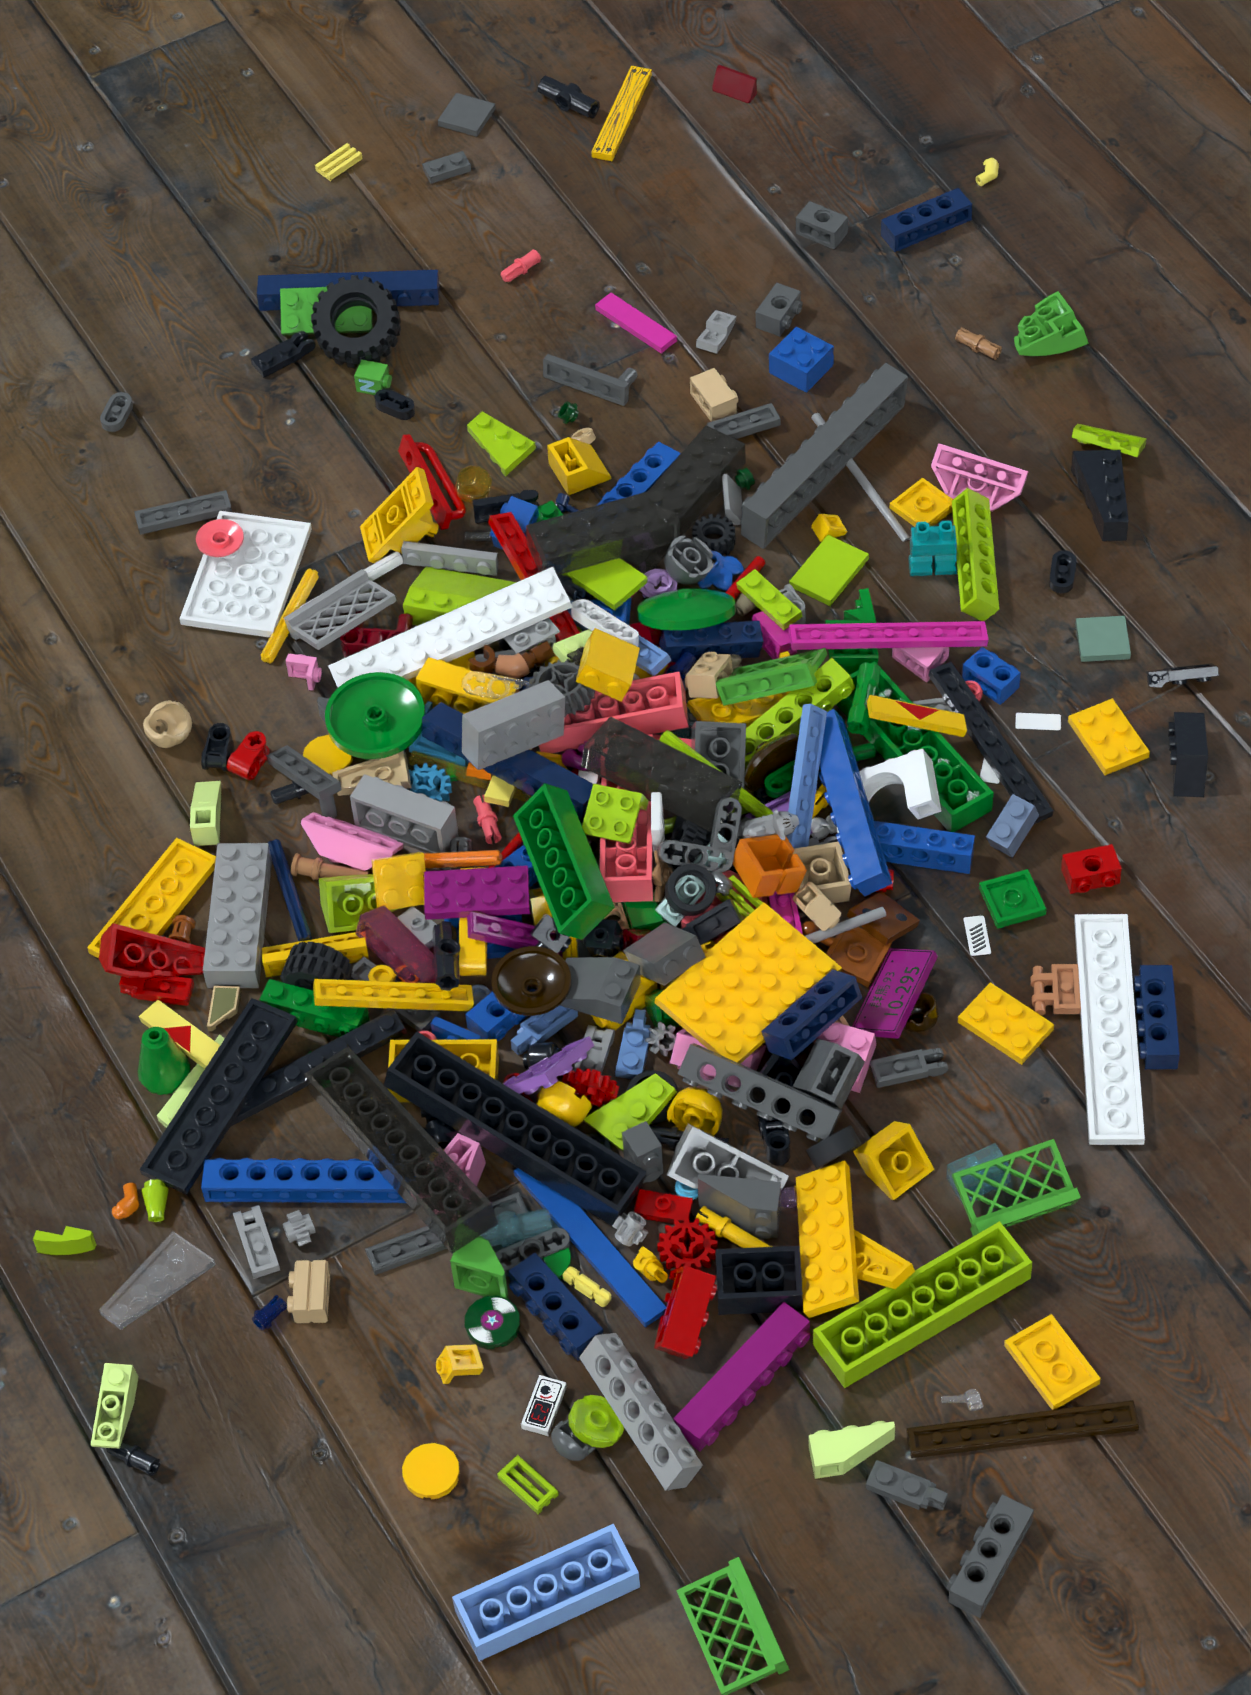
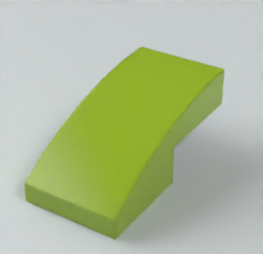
M69 1226L65 1227L63 1235L36 1230L33 1238L36 1250L41 1254L72 1255L88 1252L96 1247L92 1231Z

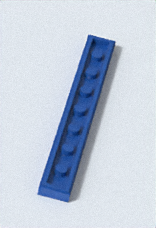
M519 1168L514 1170V1176L556 1225L568 1232L570 1241L645 1328L665 1314L666 1306L579 1205Z

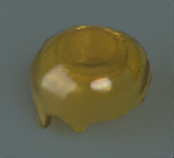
M467 466L459 471L455 491L462 500L473 503L472 500L487 498L491 490L492 478L488 471L480 466Z

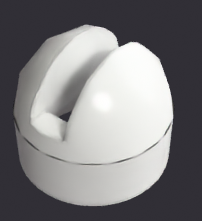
M813 818L811 824L813 833L811 836L813 838L817 837L818 840L825 838L831 829L829 824L823 818Z

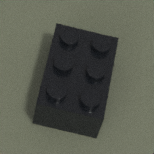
M800 1246L716 1249L719 1315L774 1313L783 1302L797 1312L803 1311Z

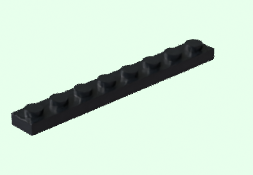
M948 662L931 669L928 676L951 710L955 713L964 714L968 735L1009 795L1012 796L1014 794L1036 807L1039 817L1034 824L1052 817L1054 810L953 663Z
M392 1009L263 1077L231 1126L318 1081L319 1078H324L330 1073L390 1043V1040H395L407 1034L395 1010Z

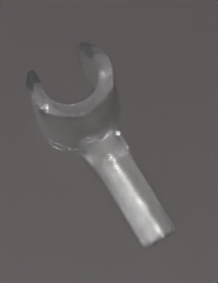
M975 1389L966 1391L964 1395L941 1396L942 1403L966 1402L970 1411H976L983 1407L980 1393Z

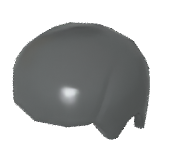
M568 1419L559 1422L551 1433L555 1450L559 1455L568 1460L581 1461L595 1449V1447L580 1441L573 1434L569 1427Z

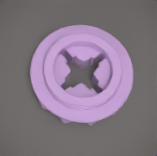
M653 569L644 573L647 576L648 582L639 589L644 598H650L661 593L677 590V582L670 577L666 570ZM661 581L662 586L656 590L654 586H657Z

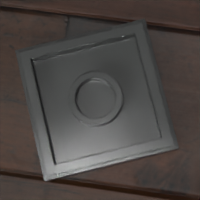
M456 93L439 117L438 126L477 137L496 110L495 103Z

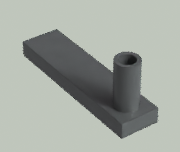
M547 354L543 359L544 378L625 406L629 401V387L638 377L636 370L633 368H627L617 379Z
M288 745L266 755L268 764L319 799L322 816L334 819L337 817L333 794L342 790L340 781Z

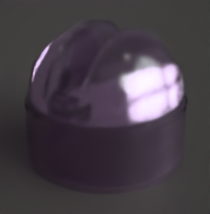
M796 1186L786 1187L781 1190V1206L785 1209L797 1208Z

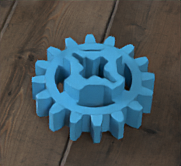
M424 763L423 768H419L415 764L414 770H409L412 786L410 791L425 794L429 798L440 802L450 800L449 793H452L450 776L446 775L445 769L438 771L436 764L428 768L427 763Z

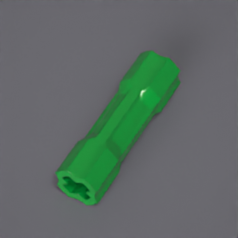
M865 662L859 667L857 686L847 721V730L853 734L863 735L869 730L871 718H869L867 699L869 695L875 696L881 674V668L875 663Z

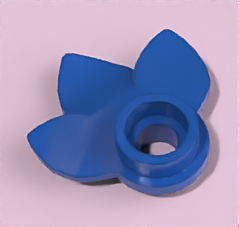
M712 551V559L716 560L708 575L698 582V585L701 589H707L713 584L718 589L727 591L732 585V575L742 574L744 568L736 558L722 556L719 552Z

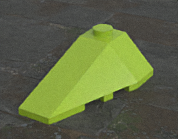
M373 874L319 878L320 902L329 933L357 930L363 927V925L385 917L384 915L397 910H377Z

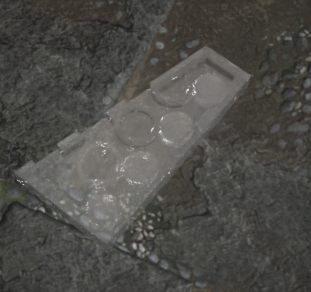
M173 1231L99 1309L100 1315L122 1330L214 1267L215 1261Z

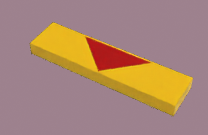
M869 695L867 699L869 718L964 737L967 732L964 714Z

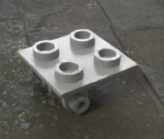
M547 618L504 637V640L516 654H521L546 641L553 648L554 643H556L555 635L560 630L550 618Z

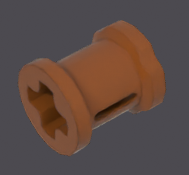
M186 915L175 916L172 921L173 931L168 938L191 944L190 934L196 925L194 919Z

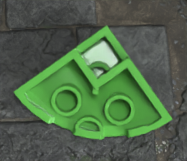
M1059 291L1036 304L1035 312L1031 316H1024L1018 325L1019 334L1014 336L1016 350L1019 355L1024 356L1059 354L1089 344L1083 327L1077 321L1073 310Z

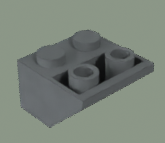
M817 1039L793 1087L842 1109L865 1061L859 1054L833 1042Z

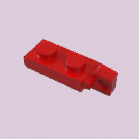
M121 976L119 986L121 993L129 994L136 999L155 1002L159 1000L162 1003L188 1006L194 987V980L176 976L144 978Z

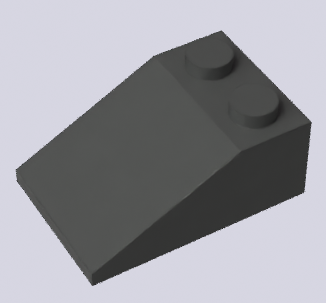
M615 957L566 958V963L571 973V988L566 999L559 1006L622 1024L641 983L640 965Z
M698 1174L699 1207L706 1206L719 1216L730 1218L732 1220L731 1223L759 1239L778 1238L781 1215V1182Z

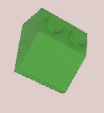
M462 1233L450 1260L455 1288L484 1297L500 1296L509 1299L505 1271L489 1241L477 1234L468 1235Z

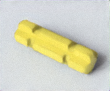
M568 1267L563 1273V1280L569 1285L574 1284L575 1289L591 1300L595 1299V1303L601 1307H606L612 1299L611 1293L604 1288L600 1289V1285L586 1275H580V1271L574 1267Z

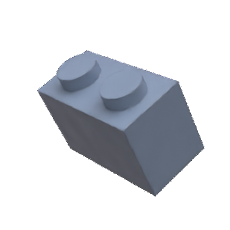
M1013 794L986 836L990 846L1013 858L1039 817L1036 807Z

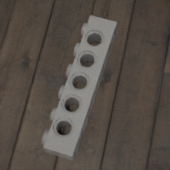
M616 1333L595 1335L579 1357L665 1491L687 1487L703 1464Z

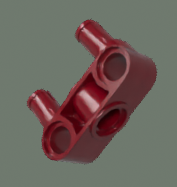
M401 614L396 630L363 628L364 622L340 636L344 657H349L410 630L413 617L409 614Z

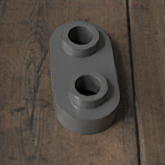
M115 393L108 400L100 416L101 425L104 430L116 432L123 428L133 409L132 398L128 393Z

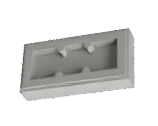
M410 907L393 920L394 926L426 951L433 946V927L437 924L432 920H425V915L415 907Z

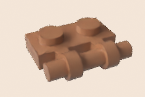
M1051 964V973H1043V967L1041 966L1033 967V975L1030 977L1031 986L1034 987V995L1031 998L1035 1012L1042 1016L1046 1013L1045 1007L1053 1005L1054 1014H1080L1078 964ZM1052 985V993H1045L1044 987Z

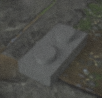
M463 151L422 164L423 171L430 184L471 171V164Z

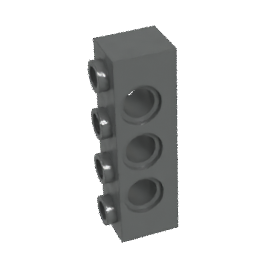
M1003 1494L998 1503L992 1502L986 1514L988 1519L986 1525L978 1527L973 1538L975 1545L971 1551L968 1549L965 1551L960 1561L962 1568L959 1574H953L946 1588L949 1591L948 1603L981 1618L1033 1522V1509ZM1005 1528L1009 1532L1005 1534H1000L996 1532L995 1529ZM989 1551L994 1553L996 1556L992 1558L984 1557L982 1553ZM976 1575L981 1577L982 1581L973 1582L969 1577Z

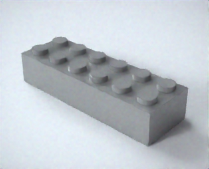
M217 843L203 974L207 988H213L214 986L259 988L272 867L268 843Z

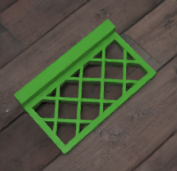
M826 648L734 669L729 677L718 679L715 683L723 706L815 686L817 683L815 672L828 655Z
M1054 1139L952 1174L972 1227L970 1230L973 1236L999 1221L1007 1228L1073 1205L1081 1198L1078 1189L1072 1185ZM1050 1148L1053 1156L1050 1166L1036 1160L1040 1150ZM1022 1158L1030 1162L1025 1175L1011 1168L1014 1159ZM1010 1161L1008 1166L1003 1165V1163ZM1033 1165L1048 1171L1043 1183L1028 1177ZM995 1166L1005 1171L1000 1183L986 1177L989 1168ZM984 1170L982 1175L977 1173L979 1171ZM1008 1173L1023 1180L1018 1192L1004 1186ZM1051 1173L1062 1178L1065 1185L1064 1188L1056 1190L1046 1185ZM971 1175L980 1180L975 1192L964 1187L961 1180L962 1177ZM1026 1181L1040 1188L1037 1197L1031 1199L1021 1194ZM983 1182L998 1188L993 1200L978 1194ZM1001 1190L1015 1196L1012 1206L1006 1208L996 1203ZM1044 1190L1050 1192L1042 1195ZM975 1199L990 1205L986 1215L976 1218L972 1208ZM1018 1199H1021V1200L1024 1201V1202H1021V1203H1018V1204H1017ZM993 1207L998 1209V1211L992 1212Z
M739 1557L728 1561L729 1566L676 1590L721 1695H728L775 1672H778L780 1675L790 1670ZM728 1576L732 1583L728 1594L725 1595L714 1591L716 1582ZM695 1591L706 1593L700 1607L689 1604L686 1595ZM734 1591H735V1593H736L738 1599L732 1597L733 1594H734ZM711 1596L725 1600L719 1614L706 1610ZM730 1602L741 1605L743 1608L738 1621L725 1616ZM692 1611L698 1612L696 1619ZM703 1615L717 1619L712 1633L700 1630L699 1624ZM746 1617L749 1624L744 1623ZM722 1621L736 1626L731 1640L717 1636ZM741 1628L753 1631L754 1633L750 1647L736 1642ZM704 1637L709 1638L707 1644H706V1642H705V1640H704ZM714 1640L728 1645L723 1659L711 1656L710 1650ZM757 1642L761 1650L755 1649ZM733 1647L747 1651L742 1666L728 1661ZM753 1654L764 1657L768 1665L758 1671L747 1668ZM715 1663L721 1664L718 1670ZM725 1667L740 1671L735 1682L724 1686L721 1677Z

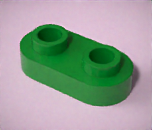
M795 760L766 777L765 792L769 797L776 799L789 791L791 792Z

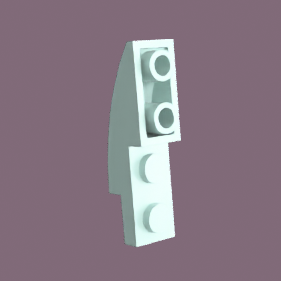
M718 833L719 840L721 842H727V840ZM707 850L708 859L705 866L708 867V861L718 863V868H720L721 864H726V859L722 858V853H720L719 857L709 856L711 851ZM702 854L697 855L692 863H698L702 858ZM693 875L681 877L675 886L677 897L688 905H694L706 891L704 883ZM666 897L663 898L655 909L659 915L675 927L684 917V915L675 912L669 906Z

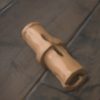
M963 327L956 334L955 340L969 346L973 352L983 353L994 360L1001 354L1002 347L985 339V336L981 334H974Z

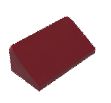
M718 65L712 90L742 102L750 103L757 95V78Z

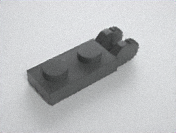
M941 1048L923 1051L920 1049L870 1061V1069L877 1088L929 1076L935 1077L947 1073L949 1070L947 1063L943 1061L932 1063L943 1058L944 1053Z

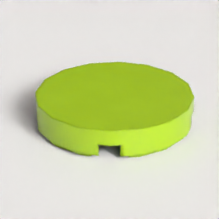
M587 1395L583 1399L577 1400L573 1404L568 1416L569 1427L573 1434L580 1441L592 1447L605 1448L612 1446L620 1439L624 1431L623 1424L606 1398L602 1396Z

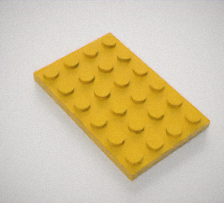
M763 902L705 954L706 958L691 966L655 998V1004L707 1049L741 1064L765 1042L761 1032L832 969L841 972L842 967Z

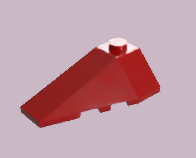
M114 923L101 936L99 960L105 972L127 978L203 974L204 947Z

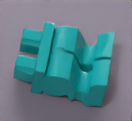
M941 521L939 526L929 527L927 522H917L915 527H911L910 555L908 557L910 576L932 575V563L934 564L935 575L957 574L955 525H952L951 521Z

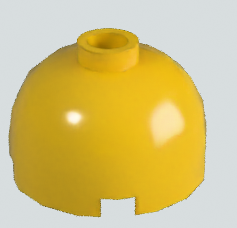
M560 1081L545 1089L541 1086L536 1100L538 1106L573 1127L582 1123L592 1108L591 1102L584 1095L581 1099L574 1094L576 1089Z
M687 1087L678 1092L670 1103L667 1119L669 1122L671 1119L675 1127H679V1130L685 1131L689 1123L714 1136L719 1130L723 1109L718 1097L709 1094L707 1089Z

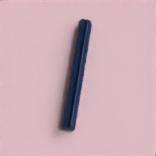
M278 839L269 841L272 862L298 941L312 940L281 842Z

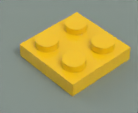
M417 852L371 859L378 911L424 905V872H426L424 853Z

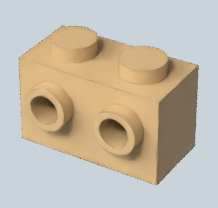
M707 652L699 658L685 676V686L689 690L690 698H718L720 696L715 683L718 679L729 677L733 672L731 655Z

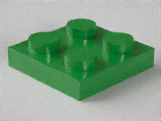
M1028 869L979 882V890L997 929L1046 915L1047 909Z

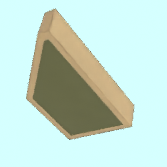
M213 987L207 1023L208 1031L215 1030L218 1024L237 1014L241 993L240 987Z

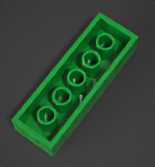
M544 783L513 817L559 934L583 940L615 906L568 791Z

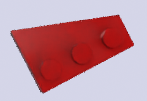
M686 1265L670 1271L669 1279L674 1280L671 1294L667 1292L664 1302L668 1304L664 1316L660 1318L654 1349L683 1359L691 1358L693 1354L696 1355L701 1345V1338H698L701 1327H705L709 1317V1311H706L708 1302L713 1300L717 1290V1285L714 1284L715 1275Z

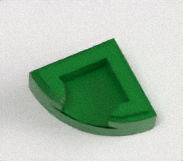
M569 1248L543 1257V1262L560 1281L563 1280V1273L571 1264Z

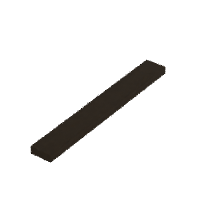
M1134 1400L911 1427L906 1429L911 1458L1138 1431L1139 1422Z

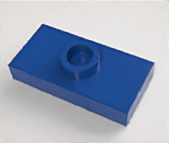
M434 1017L430 1023L432 1033L436 1036L437 1040L481 1039V1035L439 1017Z

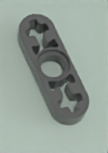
M553 1228L497 1251L496 1256L505 1271V1277H509V1270L528 1258L524 1252L529 1247L538 1248L540 1250L538 1256L542 1260L543 1257L563 1249H570L568 1232L562 1228ZM558 1238L559 1241H562V1244L557 1246L556 1243H553V1239ZM543 1243L548 1247V1251H544ZM517 1253H520L521 1262H519V1258L516 1256ZM507 1259L511 1262V1265L506 1266L505 1263H502V1260Z

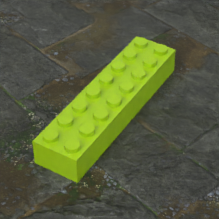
M999 1221L918 1268L896 1289L886 1287L813 1329V1346L842 1386L846 1388L1031 1279L1032 1261Z

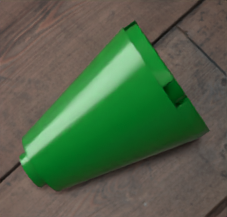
M151 1027L143 1033L137 1071L139 1081L151 1093L160 1095L171 1094L176 1091V1088L182 1084L191 1072L189 1059L164 1028Z

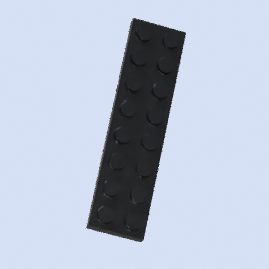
M250 999L139 1169L142 1175L152 1180H161L166 1186L186 1195L188 1194L204 1169V1161L210 1160L298 1023L296 1016L256 999Z

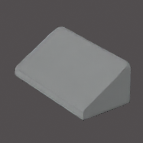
M723 474L722 488L725 517L728 518V522L732 521L733 525H741L743 512L741 489L728 474Z

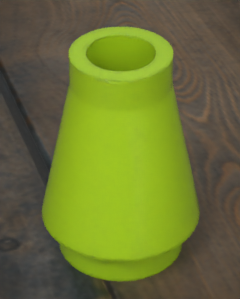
M158 1179L146 1181L141 1191L148 1214V1221L161 1222L164 1220L169 1188Z

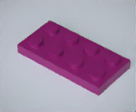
M528 866L424 872L425 920L465 918L470 912L489 916L530 914Z

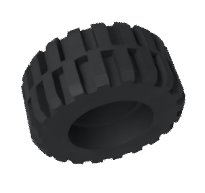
M351 275L350 280H345L342 277L338 279L339 283L335 285L331 282L326 286V292L321 291L317 296L319 302H314L312 307L314 312L311 315L312 328L321 350H324L325 355L329 359L334 358L335 363L341 366L345 362L349 368H355L356 364H360L361 360L381 362L379 357L382 355L387 357L391 353L390 347L396 346L398 342L397 336L401 332L400 315L391 292L388 289H384L383 284L378 281L372 283L371 278L366 276L363 277V280H360L358 275ZM353 306H365L377 314V323L368 334L358 338H348L336 331V320L343 311Z

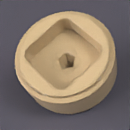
M583 428L576 431L571 438L590 444L595 440L596 436L593 429Z

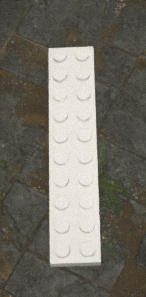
M551 567L328 665L337 687L356 676L373 672L391 673L409 680L419 674L428 657L450 662L484 647V645L493 643L570 609L572 605L554 568Z
M1075 914L1074 924L1079 972L1089 1145H1144L1145 1135L1128 915Z

